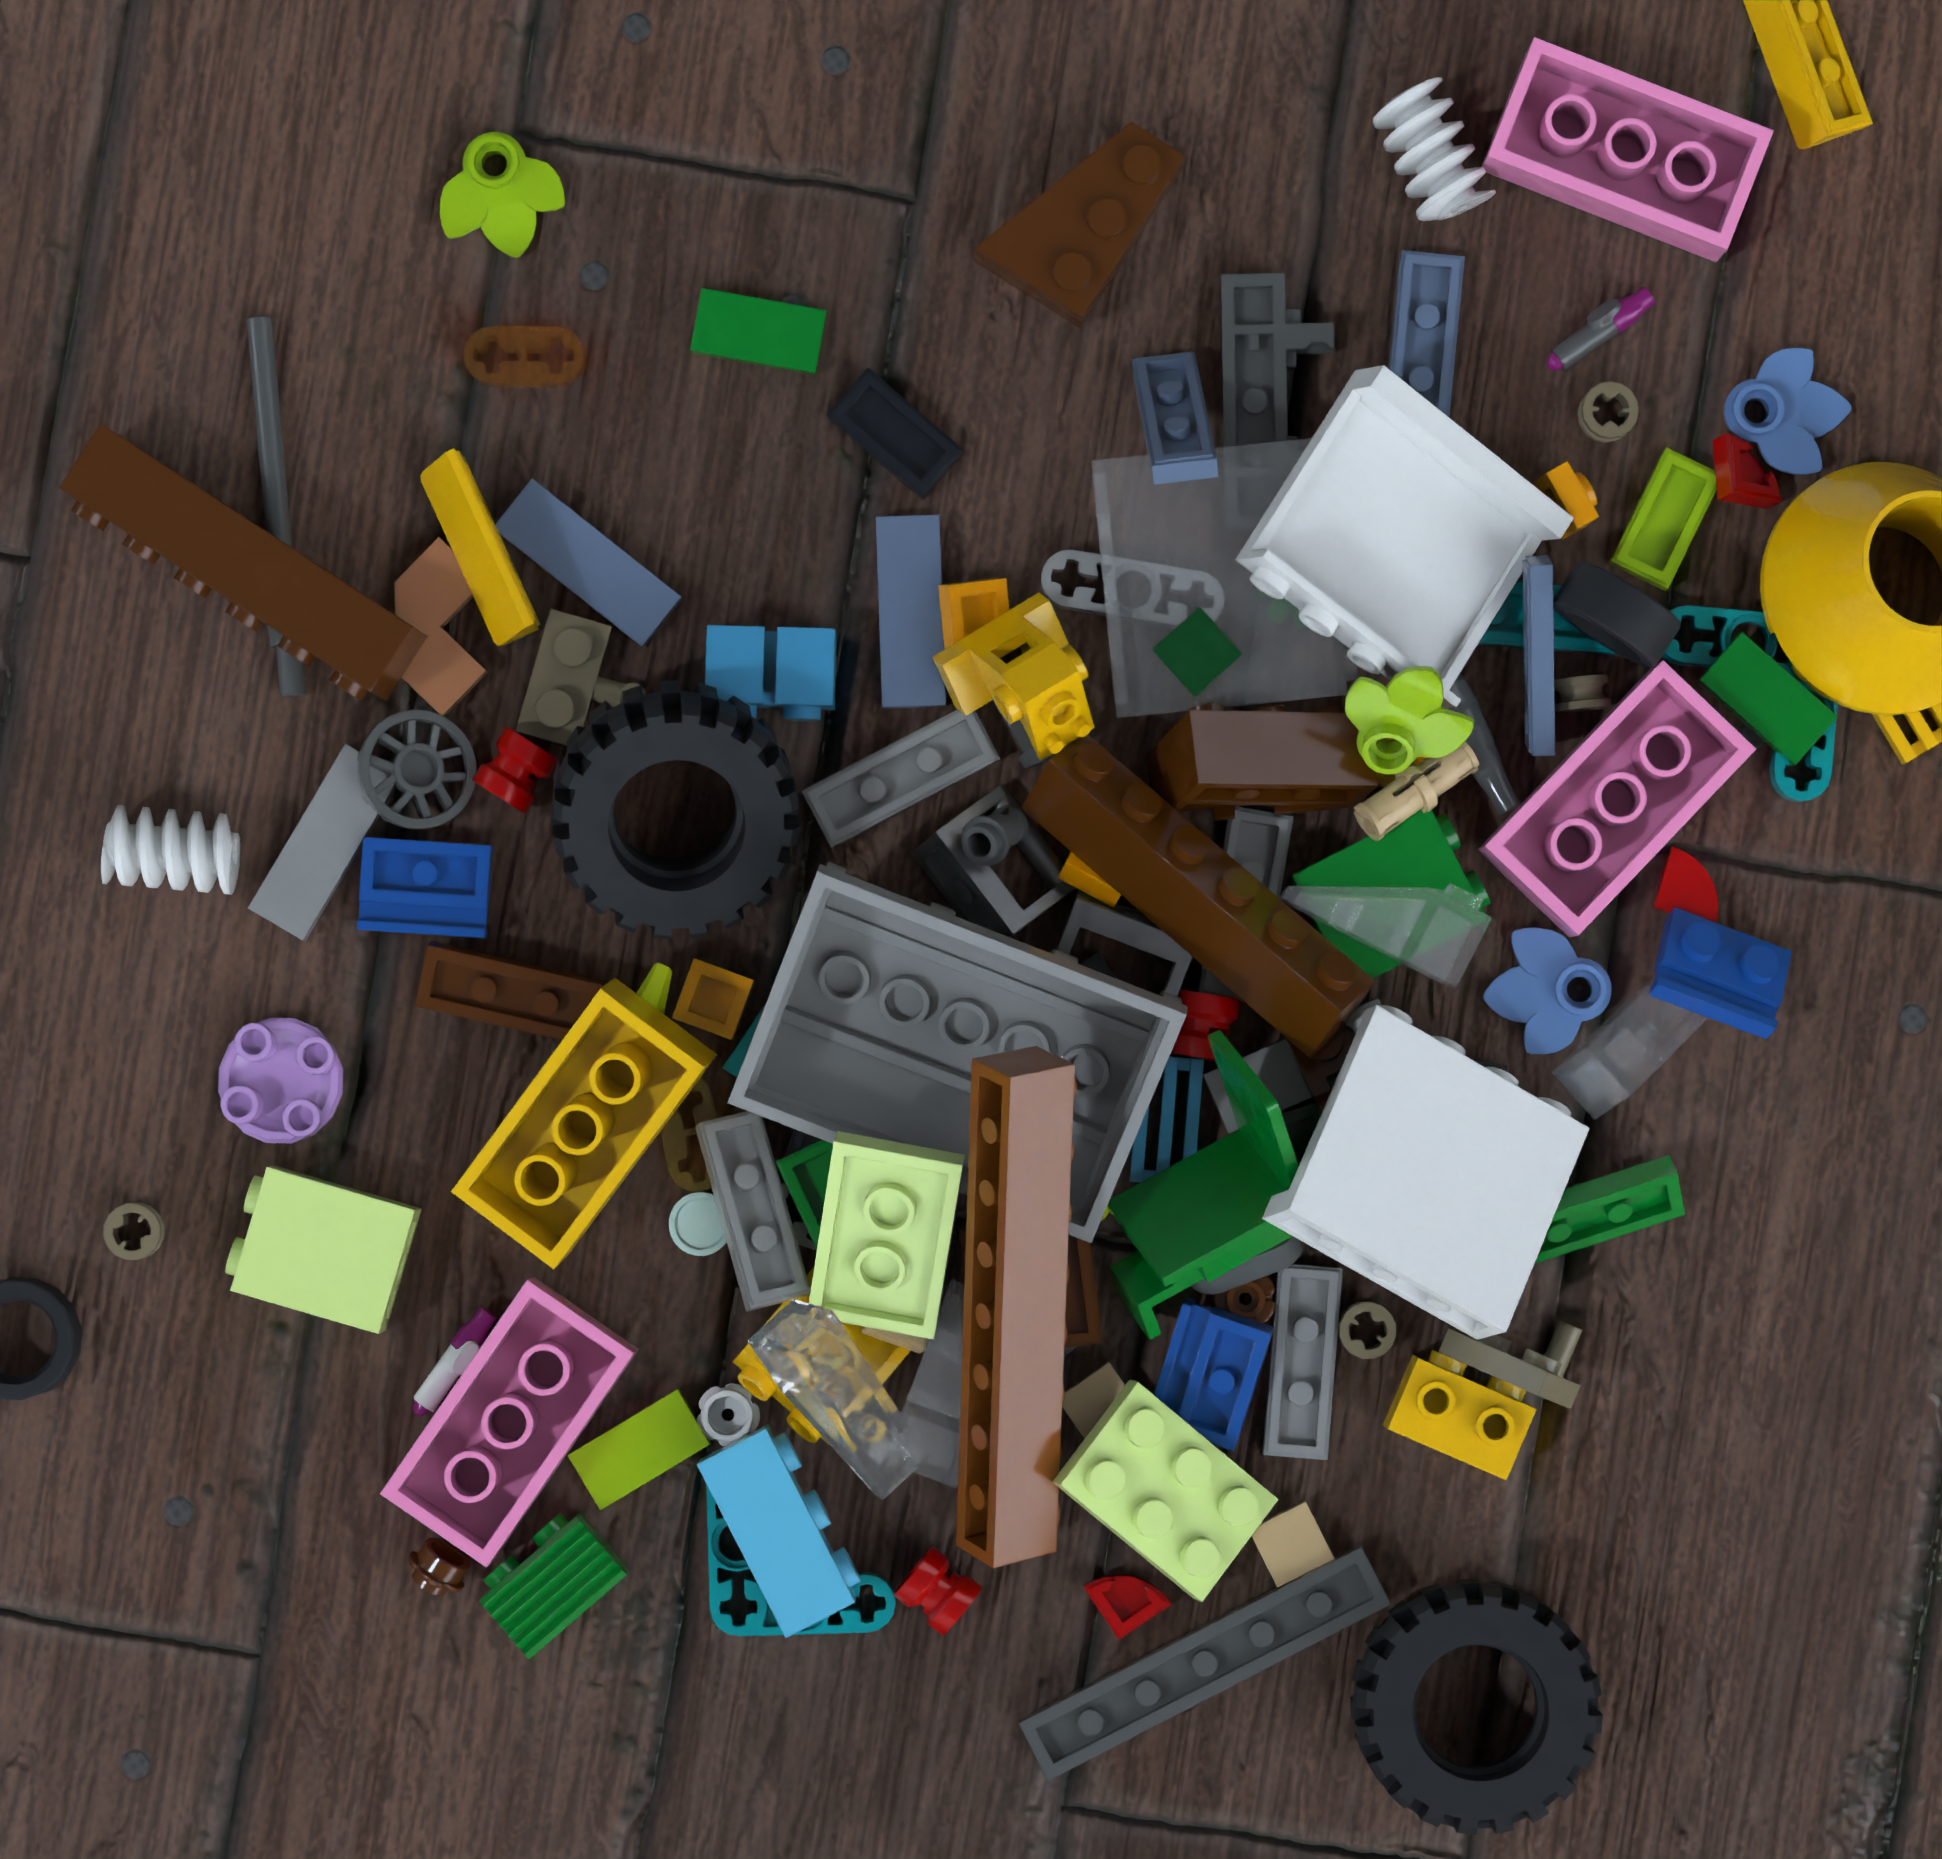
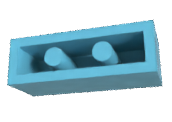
M767 1424L698 1461L697 1467L785 1638L855 1603L856 1594L852 1586L861 1582L860 1576L846 1549L842 1547L834 1552L822 1529L831 1525V1520L815 1490L806 1494L803 1493L793 1473L794 1470L802 1467V1464L785 1432L775 1437Z

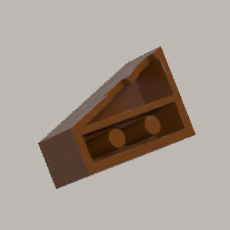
M1130 122L975 247L974 262L1081 329L1183 169L1186 156L1135 123Z
M1219 703L1197 705L1189 709L1179 722L1146 755L1150 788L1157 792L1178 812L1213 809L1215 821L1235 819L1234 807L1249 805H1274L1275 815L1353 808L1376 789L1379 783L1377 772L1366 765L1358 751V729L1346 716L1345 708L1338 705L1321 706L1309 712H1287L1286 707L1279 704L1261 705L1249 711H1227L1226 706Z

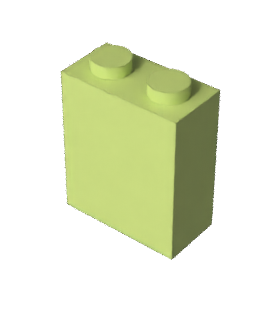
M278 1166L266 1167L264 1177L254 1175L246 1195L244 1212L252 1214L246 1238L236 1237L228 1256L225 1273L234 1276L230 1291L380 1334L385 1332L422 1208Z

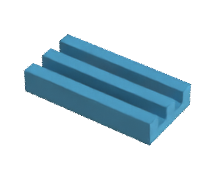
M1169 1057L1164 1068L1156 1170H1144L1148 1106L1132 1145L1130 1182H1143L1170 1167L1178 1070L1189 1071L1182 1160L1197 1152L1204 1059Z

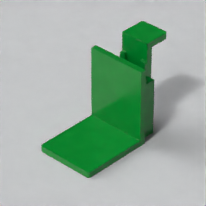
M1221 1030L1208 1035V1039L1238 1130L1113 1197L1107 1205L1109 1212L1138 1250L1110 1266V1270L1124 1306L1149 1340L1161 1334L1152 1309L1153 1306L1204 1278L1209 1283L1292 1237V1235L1262 1219L1271 1196L1289 1190L1299 1167L1279 1104Z

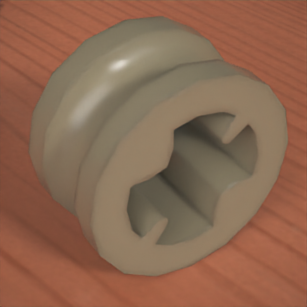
M1603 382L1591 388L1579 403L1577 412L1579 426L1585 435L1594 441L1603 443L1614 442L1625 436L1635 425L1639 414V407L1635 395L1629 388L1617 382ZM1596 398H1599L1604 403H1608L1615 398L1621 403L1623 409L1617 414L1618 417L1624 418L1621 426L1618 427L1612 421L1605 423L1603 426L1597 423L1593 417L1599 411V407L1593 406Z
M1587 675L1554 680V690L1559 693V701L1555 704V713L1584 712L1611 707V699L1603 695V687L1609 683L1608 675Z
M126 1203L116 1207L108 1215L104 1224L103 1237L107 1247L115 1256L125 1260H139L153 1255L161 1247L165 1238V1224L162 1216L154 1207L145 1203ZM130 1213L140 1214L138 1222L148 1221L151 1228V1235L141 1238V1248L138 1250L129 1248L131 1240L121 1242L118 1235V1228L128 1225V1214Z
M1358 1301L1349 1305L1341 1313L1338 1321L1337 1335L1341 1345L1350 1354L1361 1359H1375L1384 1355L1392 1347L1396 1338V1323L1392 1314L1384 1306L1372 1301ZM1362 1312H1368L1371 1320L1382 1321L1384 1324L1383 1337L1375 1335L1379 1343L1370 1348H1365L1361 1339L1350 1338L1349 1335L1350 1323L1358 1325L1359 1322L1354 1317Z

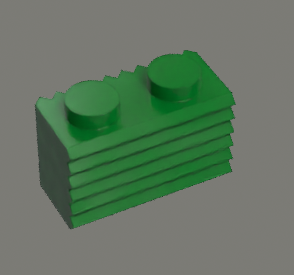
M560 1512L532 1537L533 1541L539 1546L536 1551L521 1564L513 1555L509 1556L483 1579L490 1590L479 1602L528 1659L533 1657L630 1571L628 1566L581 1512L569 1522Z

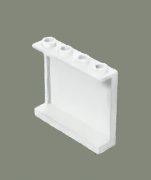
M1382 365L1354 371L1235 560L1253 573L1250 581L1259 590L1276 599L1285 598L1301 610L1298 617L1308 628L1326 637L1333 635L1349 648L1347 652L1348 658L1357 666L1373 674L1382 673L1389 680L1405 668L1415 666L1432 667L1438 672L1443 682L1444 697L1441 707L1457 708L1461 699L1453 694L1450 688L1523 572L1522 560H1525V556H1533L1541 541L1561 539L1574 517L1386 366Z
M1375 1005L1352 1015L1347 1022V1026L1357 1031L1294 1179L1289 1190L1271 1196L1262 1219L1476 1340L1507 1332L1590 1128L1570 1117L1571 1111L1562 1103L1550 1098H1537L1518 1087L1519 1082L1512 1074L1499 1068L1484 1067L1466 1057L1465 1049L1455 1041L1441 1036H1430L1414 1027L1411 1017L1403 1011L1387 1005Z

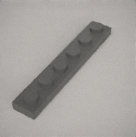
M1358 1545L1335 1557L1334 1560L1278 1588H1274L1018 1720L1019 1725L1049 1781L1391 1605L1365 1552Z

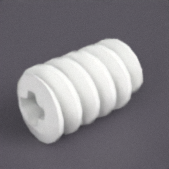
M1442 77L1428 79L1401 92L1387 102L1373 118V124L1376 129L1396 128L1384 140L1383 146L1390 153L1406 151L1395 163L1394 169L1398 175L1417 174L1406 186L1405 192L1407 197L1410 198L1428 197L1416 210V216L1421 221L1444 220L1454 217L1487 201L1496 193L1495 189L1475 192L1473 185L1486 173L1484 166L1464 169L1462 162L1475 150L1473 143L1453 146L1451 140L1464 127L1462 121L1443 123L1440 118L1454 104L1452 98L1432 100L1429 95L1443 81Z
M117 805L111 821L106 825L101 855L102 884H107L111 880L116 869L118 880L124 886H133L141 872L147 887L158 888L167 873L173 890L183 891L188 885L191 876H193L198 892L209 893L218 877L223 894H233L240 866L239 833L231 832L227 814L219 813L212 831L205 830L202 814L199 811L193 812L187 828H180L175 809H168L162 825L154 826L149 807L142 808L136 824H129L125 806Z

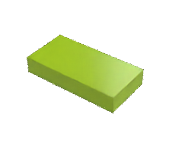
M1666 447L1608 564L1664 591L1668 590L1717 490L1715 471Z
M678 1388L567 1456L598 1508L602 1510L707 1447L711 1442L705 1436L697 1422L696 1416Z

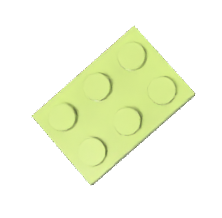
M837 1131L833 1142L807 1316L934 1340L965 1162L964 1154Z
M1133 1380L1127 1382L1052 1481L1193 1599L1203 1602L1279 1500L1144 1386Z

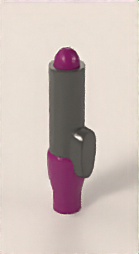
M1643 287L1629 297L1619 301L1612 299L1597 307L1588 315V324L1550 350L1551 354L1546 361L1547 367L1553 371L1566 370L1617 333L1625 331L1646 310L1656 304L1647 288Z

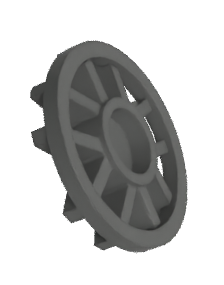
M406 710L389 716L369 731L360 752H358V777L364 794L363 799L382 817L381 819L403 828L429 829L446 823L463 810L475 788L476 782L472 781V778L477 772V765L469 740L452 721L431 711ZM416 721L430 723L425 744L415 742ZM404 723L402 743L384 732L393 725ZM440 729L448 733L458 747L436 751ZM376 742L395 754L391 762L371 755ZM462 756L465 772H444V759ZM370 767L388 774V777L375 788L370 777ZM463 782V788L454 803L442 783ZM394 784L401 791V795L389 808L379 798V795ZM429 792H432L444 811L438 816H431L424 796ZM410 799L419 819L398 814Z

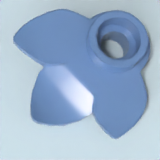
M1805 348L1782 349L1766 358L1755 379L1743 381L1731 390L1725 400L1723 410L1725 423L1733 435L1742 438L1746 442L1756 443L1761 455L1769 466L1793 475H1809L1821 471L1822 458L1814 439L1834 429L1852 409L1851 404L1834 389L1821 383L1810 381L1814 364L1813 351ZM1748 401H1757L1764 406L1766 415L1763 422L1753 423L1746 418L1744 407Z
M1537 927L1515 930L1511 933V943L1519 966L1510 968L1499 975L1485 990L1483 1000L1499 1016L1514 1022L1526 1023L1524 1046L1527 1053L1549 1054L1558 1052L1573 1042L1582 1021L1591 1020L1605 1010L1612 992L1610 978L1604 968L1597 962L1587 958H1577L1573 947L1565 936L1553 930ZM1575 977L1583 978L1590 987L1589 996L1583 1002L1573 1001L1567 993L1568 983Z

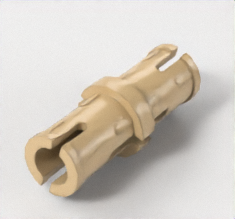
M1464 742L1458 749L1445 757L1426 758L1416 766L1410 764L1404 771L1396 773V780L1363 803H1359L1354 807V815L1361 828L1371 839L1379 841L1386 833L1417 811L1422 810L1423 813H1427L1438 804L1437 797L1468 775L1474 774L1479 770L1477 767L1479 766V761L1467 742Z

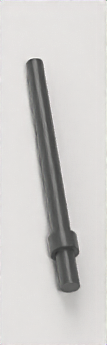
M253 317L247 319L265 530L293 548L273 323L271 317ZM268 626L269 647L275 648L277 653L280 697L295 698L306 696L303 663L277 646L283 635Z

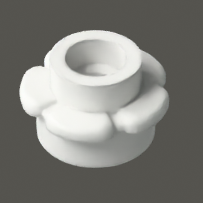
M729 1383L725 1388L714 1386L702 1395L699 1401L701 1414L698 1415L697 1422L707 1439H716L720 1445L727 1446L746 1436L749 1432L756 1430L760 1420L759 1407L757 1404L752 1403V1395L742 1385ZM729 1408L733 1410L734 1418L732 1420L726 1421L723 1419L722 1412L724 1409Z

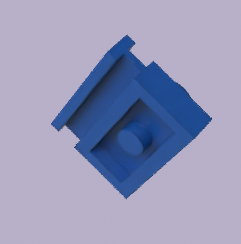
M363 837L359 890L360 907L357 930L487 939L493 846Z
M1674 907L1664 921L1654 967L1656 975L1654 983L1650 987L1649 996L1767 1039L1777 1028L1778 1020L1775 1018L1777 1008L1782 1003L1792 951Z
M1186 1297L1182 1303L1154 1396L1210 1443L1234 1451L1239 1441L1274 1327L1217 1307L1211 1309L1196 1304L1195 1300Z

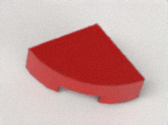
M1725 433L1712 440L1718 500L1769 509L1782 502L1779 486L1772 471L1767 474L1765 473L1757 459L1749 452L1753 447L1748 442L1729 433Z
M1669 847L1652 909L1670 913L1675 907L1717 923V892L1708 872L1688 853L1675 847Z
M1109 1574L1094 1578L1083 1584L1084 1589L1119 1640L1172 1604L1169 1598L1154 1584L1133 1575Z

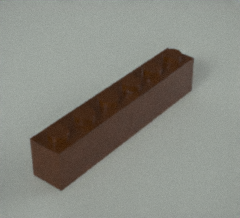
M101 423L59 486V489L77 500L71 509L73 513L102 531L105 530L109 522L124 530L128 535L122 545L154 565L162 555L180 567L173 577L174 579L205 599L211 590L214 589L231 601L225 611L227 614L257 633L264 623L283 635L277 644L279 648L309 667L315 657L319 658L335 669L329 680L361 701L368 691L387 700L428 637Z
M1089 734L1072 741L1048 760L1022 806V809L1309 1058L1345 1027L1374 984L1375 980Z

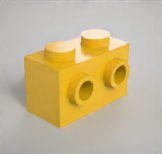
M1435 1350L1431 1351L1427 1361L1412 1355L1383 1422V1426L1395 1433L1507 1480L1537 1410L1522 1402L1526 1390L1492 1375L1486 1386L1463 1377L1467 1364Z

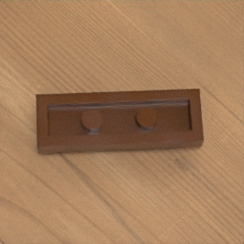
M431 941L426 949L415 1007L563 1040L600 988L609 981Z

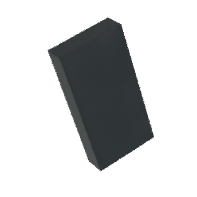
M870 368L863 372L826 415L834 425L922 501L964 454V450Z

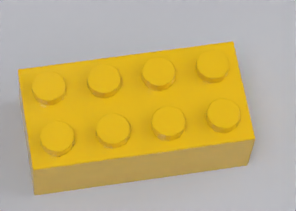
M614 977L600 988L451 1192L552 1269H555L570 1254L717 1054Z

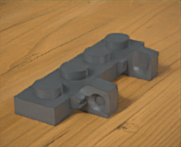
M1285 273L1221 274L1225 531H1254L1304 450L1297 451V436H1288L1287 369H1296V354H1333L1335 352L1334 323H1301V309H1286Z

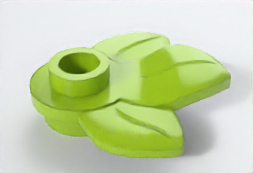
M501 132L484 133L472 140L467 146L463 156V171L454 176L443 187L440 198L442 228L447 238L456 239L481 227L486 238L498 250L512 258L521 257L535 235L537 225L536 211H556L565 206L563 185L556 171L548 163L526 157L520 144L511 136ZM492 155H501L507 160L505 171L498 176L488 175L484 171V163Z
M1429 666L1405 668L1396 674L1386 687L1371 678L1359 677L1349 688L1345 699L1346 716L1358 729V751L1366 765L1372 770L1382 774L1400 773L1407 769L1417 757L1441 758L1449 755L1458 749L1470 736L1474 727V719L1465 714L1441 707L1444 697L1443 682L1434 668ZM1383 738L1395 739V741H1388Z

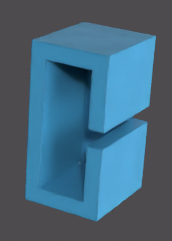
M707 625L705 685L716 687L718 698L727 702L734 695L748 704L751 716L754 719H757V708L783 709V720L820 721L821 710H835L836 630L832 628L777 627V632L765 631V627Z

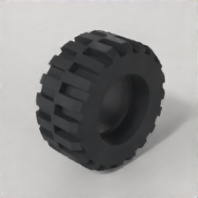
M659 681L661 692L644 695L642 687L639 685L622 691L623 702L613 708L610 703L604 701L590 712L591 723L585 729L584 727L577 726L567 740L566 756L558 758L553 775L554 790L551 794L553 838L556 853L563 859L564 874L573 888L582 887L585 891V903L596 913L602 915L607 910L615 913L616 926L632 933L637 930L639 923L651 926L652 938L671 940L672 928H689L690 939L708 936V923L722 919L727 929L744 920L742 908L751 902L755 907L760 908L773 895L771 882L774 878L777 880L785 878L792 863L790 848L798 844L800 825L797 809L799 808L791 765L785 749L779 747L775 732L764 718L755 720L751 716L748 704L734 695L727 702L718 698L716 687L697 683L695 692L680 691L679 681ZM673 760L695 762L711 768L728 781L736 803L735 818L732 825L714 845L698 854L684 858H661L636 849L619 834L614 820L615 799L623 785L636 773L656 763Z
M1456 1579V1583L1453 1585L1440 1587L1438 1584H1434L1419 1590L1420 1596L1408 1603L1401 1600L1388 1612L1391 1616L1380 1628L1374 1626L1365 1640L1367 1648L1362 1660H1356L1352 1675L1355 1684L1354 1694L1350 1697V1712L1354 1720L1355 1737L1361 1753L1376 1779L1380 1781L1388 1794L1404 1809L1406 1807L1419 1816L1420 1820L1433 1826L1439 1827L1440 1824L1453 1827L1457 1833L1476 1835L1478 1829L1492 1828L1495 1834L1515 1830L1514 1823L1529 1818L1534 1823L1550 1814L1546 1807L1560 1796L1565 1801L1577 1788L1573 1782L1581 1768L1589 1770L1596 1754L1591 1747L1595 1734H1601L1603 1714L1598 1710V1697L1602 1695L1599 1677L1593 1672L1589 1661L1591 1656L1582 1641L1569 1628V1625L1553 1610L1531 1594L1527 1595L1518 1591L1511 1585L1497 1581L1489 1584L1480 1583L1476 1579ZM1471 1645L1493 1647L1517 1660L1531 1680L1536 1701L1534 1720L1523 1741L1505 1757L1479 1766L1458 1764L1434 1751L1423 1738L1415 1713L1418 1686L1428 1668L1449 1651Z

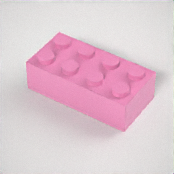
M1534 37L1525 53L1481 167L1484 166L1488 174L1717 262L1728 250L1774 130Z
M1662 660L1655 668H1650L1477 850L1569 938L1578 936L1750 757L1756 748Z
M537 1278L527 1279L380 1494L487 1568L501 1551L639 1349Z

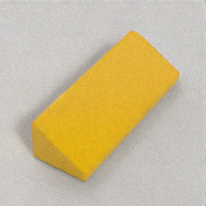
M1743 0L1794 140L1799 149L1819 145L1873 124L1827 0Z
M455 448L446 451L421 473V483L494 643L497 646H504L539 630L538 626L541 624L465 457L459 450L456 451Z

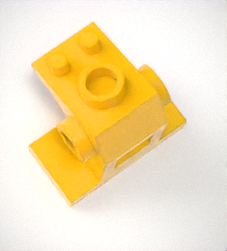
M1039 592L932 657L956 709L967 716L994 700L1000 713L1010 724L1018 720L1021 721L1040 760L1045 759L1051 754L1059 753L1064 746L1079 737L1087 736L1095 728L1082 681L1088 678L1087 669L1078 653L1069 645L1050 600ZM1018 647L1022 651V655L1007 664L1000 659Z

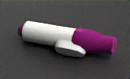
M480 1306L474 1316L452 1338L450 1346L413 1397L415 1400L413 1411L416 1415L424 1416L430 1411L434 1412L458 1377L463 1374L485 1342L489 1329L497 1320V1317L492 1312Z

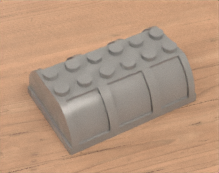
M829 861L826 866L820 864L728 1103L832 1144L837 1131L964 1154L965 1162L960 1193L967 1195L972 1058L1038 1046L1075 1064L1077 1092L1073 1105L1072 1140L1074 1144V1157L1071 1162L1070 1203L1072 1217L1069 1223V1235L1092 1243L1184 1023L1188 1006L1182 1004L1180 997L1161 991L1157 995L1078 964V958L1056 949H1052L1049 953L955 916V910L931 902L927 906L845 874L846 868Z

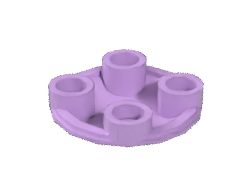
M268 1018L258 1023H250L243 1026L237 1032L235 1039L229 1044L219 1066L218 1093L221 1098L223 1115L229 1121L235 1123L243 1133L265 1143L292 1144L316 1134L333 1117L343 1095V1067L335 1046L318 1028L295 1018Z

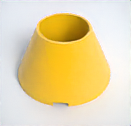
M1870 462L1852 465L1830 473L1802 491L1789 504L1776 522L1767 541L1760 572V594L1765 622L1770 635L1772 633L1775 634L1781 648L1794 665L1790 668L1802 681L1823 697L1843 707L1869 714L1900 715L1922 711L1942 703V612L1936 625L1929 626L1912 622L1891 609L1878 593L1872 580L1869 566V550L1877 527L1898 529L1922 542L1933 554L1942 572V478L1929 471L1901 463Z

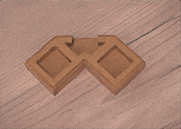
M438 537L395 581V615L428 636L401 678L440 715L445 717L488 672L443 629L473 598V595L452 549Z

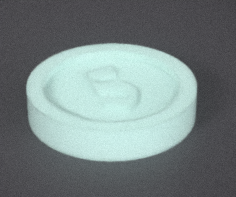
M707 1192L691 1193L681 1198L675 1204L669 1217V1232L674 1243L681 1250L695 1256H706L717 1252L727 1243L714 1194Z

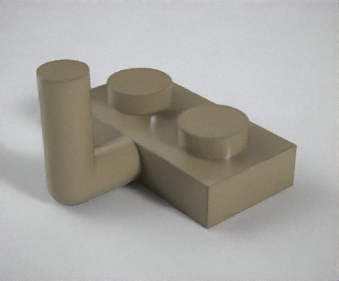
M550 609L515 732L567 747V740L577 726H584L590 701L598 703L607 701L612 707H615L623 702L622 691L639 686L637 683L624 684L598 676L612 626Z
M1560 1320L1544 1355L1526 1348L1521 1360L1508 1354L1512 1345L1510 1340L1498 1335L1476 1340L1473 1337L1470 1338L1449 1328L1439 1349V1352L1569 1409L1572 1408L1581 1385L1563 1378V1375L1583 1330Z

